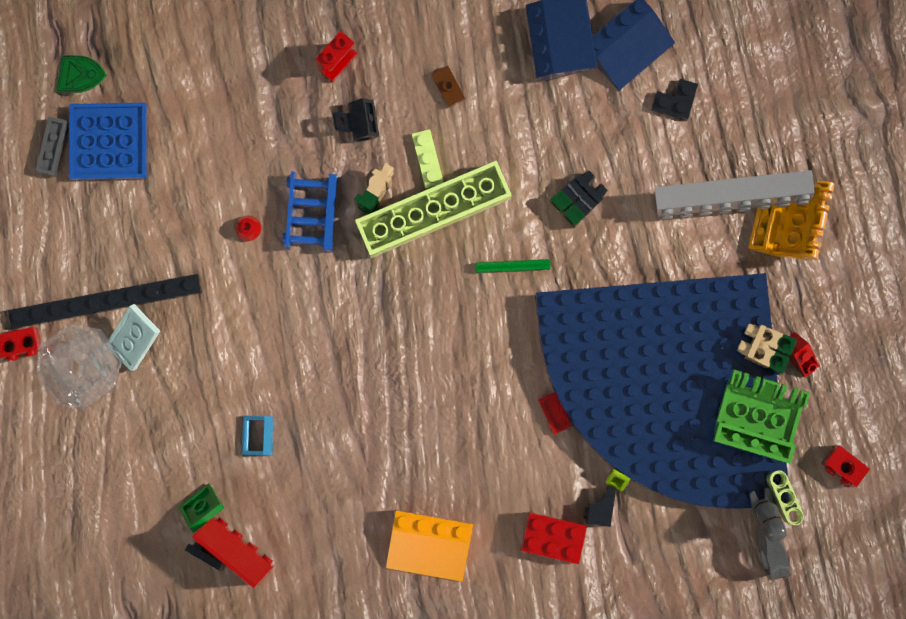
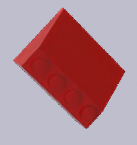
M220 516L218 519L213 517L192 538L252 588L257 587L275 567L272 564L273 560L268 555L264 554L262 556L257 552L259 548L252 542L246 543L239 531L229 529L227 527L228 523Z

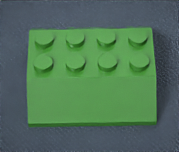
M733 369L726 384L716 419L714 441L791 464L796 447L793 441L802 409L807 407L810 392L800 390L798 394L799 389L794 387L787 399L784 398L787 385L782 384L780 387L778 382L764 378L761 381V377L756 376L751 387H747L746 383L749 380V374L744 373L741 378L742 372Z

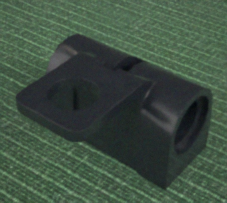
M361 98L348 103L349 113L333 112L335 130L348 133L353 132L355 142L380 137L374 100ZM339 117L342 119V122H343V126H342V127L340 126V124H339V122H338V118H339Z

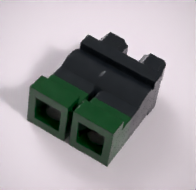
M590 171L582 175L579 174L550 199L552 205L561 214L576 201L563 214L574 228L602 202V198L608 191L602 184L598 185L595 189L589 185L595 179V176Z

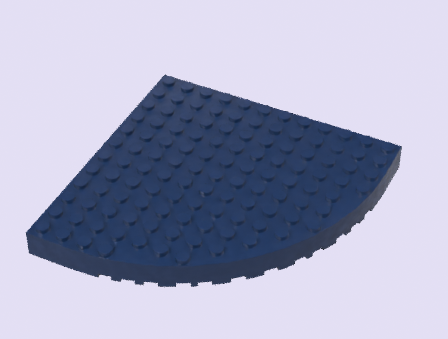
M766 273L548 291L535 294L541 353L553 391L572 426L607 464L631 478L635 483L673 500L698 506L725 509L752 508L749 496L752 490H754L759 500L764 499V487L769 488L766 481L769 472L775 470L783 471L788 477L787 463L714 441L716 419L726 384L733 369L742 372L741 378L744 373L749 374V380L746 383L747 387H751L756 376L761 377V381L764 378L778 382L777 374L745 359V355L737 351L741 340L751 344L753 338L744 334L748 324L763 325L772 329ZM775 474L773 477V482L776 485L781 482V477L778 474ZM784 492L781 495V501L786 503L789 500V496Z

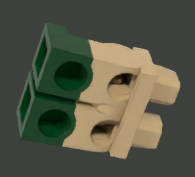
M384 162L379 170L374 169L369 180V186L363 196L357 194L354 198L356 208L366 214H371L375 211L386 193V188L389 190L392 186V176L394 175V168Z
M748 324L744 334L753 338L751 344L741 340L737 351L745 355V359L763 366L777 375H782L797 339L763 325Z

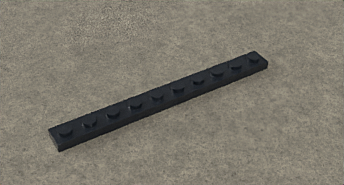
M194 274L8 310L11 329H19L128 308L133 304L138 306L201 294L202 291L199 275Z

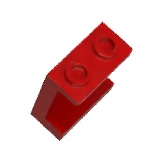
M341 30L315 59L318 71L331 82H334L357 56V52L352 49L354 41Z

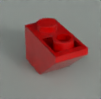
M794 332L790 337L797 339L791 356H789V360L806 378L820 365L810 344Z

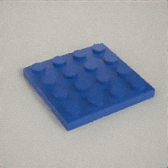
M70 104L69 179H147V104Z

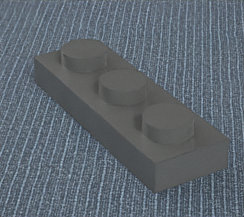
M48 117L35 170L36 173L56 177L69 124L67 120Z

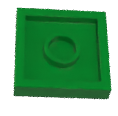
M208 483L178 508L189 529L194 533L221 512L224 506L214 488Z

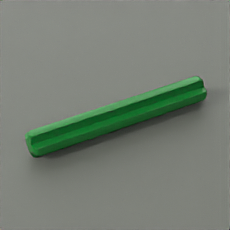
M550 259L477 262L475 264L476 273L549 270L551 268Z

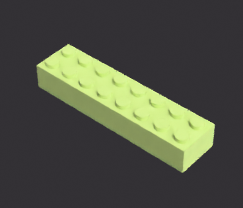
M494 161L356 219L355 222L368 253L373 258L511 199L512 195L497 161Z

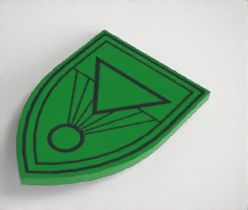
M62 55L56 92L82 93L89 91L99 85L107 77V74L98 62L89 57Z

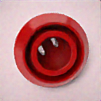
M243 216L237 221L235 232L241 240L253 241L261 233V224L253 216Z

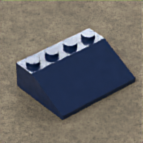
M540 0L526 5L537 79L550 81L597 68L587 0Z
M634 0L593 36L597 67L618 91L623 89L675 44L663 23L645 0Z

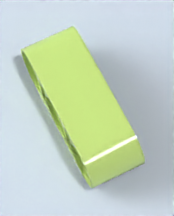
M779 470L769 472L766 481L783 521L786 524L799 525L803 521L804 515L786 473ZM775 474L781 477V482L778 485L773 482ZM784 492L789 496V500L786 503L781 501V495ZM791 511H795L797 515L794 521H790L788 517Z

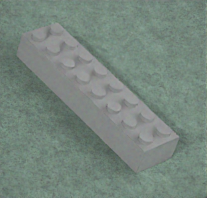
M812 170L655 187L658 217H662V219H672L676 215L691 217L695 213L710 215L714 211L730 213L733 209L749 211L752 207L768 209L771 205L787 207L790 203L807 205L809 201H812L815 194Z

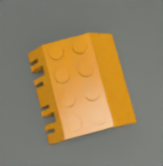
M817 181L818 184H814L815 194L813 199L807 205L790 203L787 207L771 205L768 209L757 208L748 248L777 257L808 261L817 259L819 254L817 249L820 248L821 244L816 239L823 236V231L821 230L825 228L827 211H829L830 207L825 204V201L832 198L830 193L833 192L835 184L828 181Z

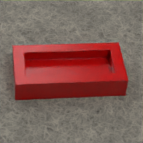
M555 392L538 399L554 435L572 427Z

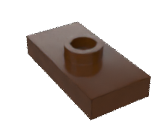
M449 66L431 74L448 108L465 100Z

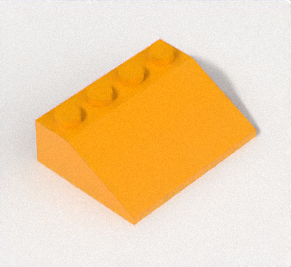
M396 510L386 568L462 582L473 524Z

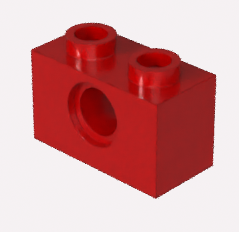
M834 445L821 463L825 466L824 470L832 476H838L840 478L839 482L847 488L850 486L857 487L870 470L869 467L840 445ZM844 462L848 465L846 473L841 471V464Z

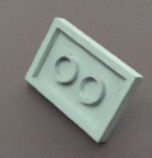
M133 304L127 309L106 346L132 372L137 369L160 333V330Z

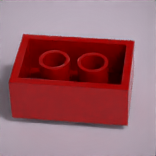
M529 512L520 550L579 564L587 526Z

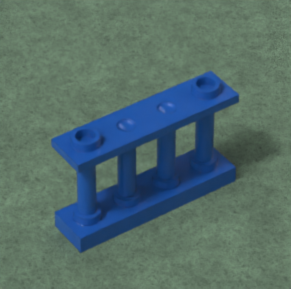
M291 171V177H287V188H290L286 233H283L282 244L285 245L287 250H291V243L320 245V247H324V252L332 253L338 184L337 174H329V179H325V181L296 179L294 171ZM295 187L323 188L325 191H328V196L324 200L295 198ZM294 205L323 207V209H326V217H293ZM292 225L322 226V228H325V235L321 237L293 236Z

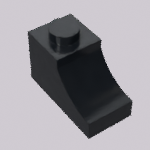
M606 487L603 497L594 504L588 503V507L584 508L583 519H586V523L611 527L616 488Z

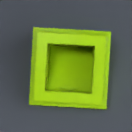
M613 469L605 483L623 492L631 478Z

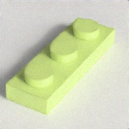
M430 129L413 133L412 138L425 189H430L444 183Z

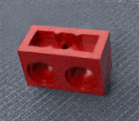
M36 327L0 334V358L7 359V362L18 360V356L26 355V357L36 356L38 351H43L39 331ZM28 338H32L33 344L27 348L25 341ZM12 342L14 348L11 352H8L6 346Z

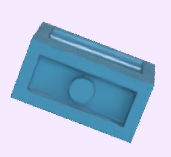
M243 416L241 455L273 456V416ZM251 420L264 421L263 451H249Z

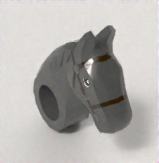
M764 487V499L760 500L754 490H752L749 496L756 523L760 560L765 575L769 581L790 576L789 561L781 541L787 535L779 509L773 501L769 488Z

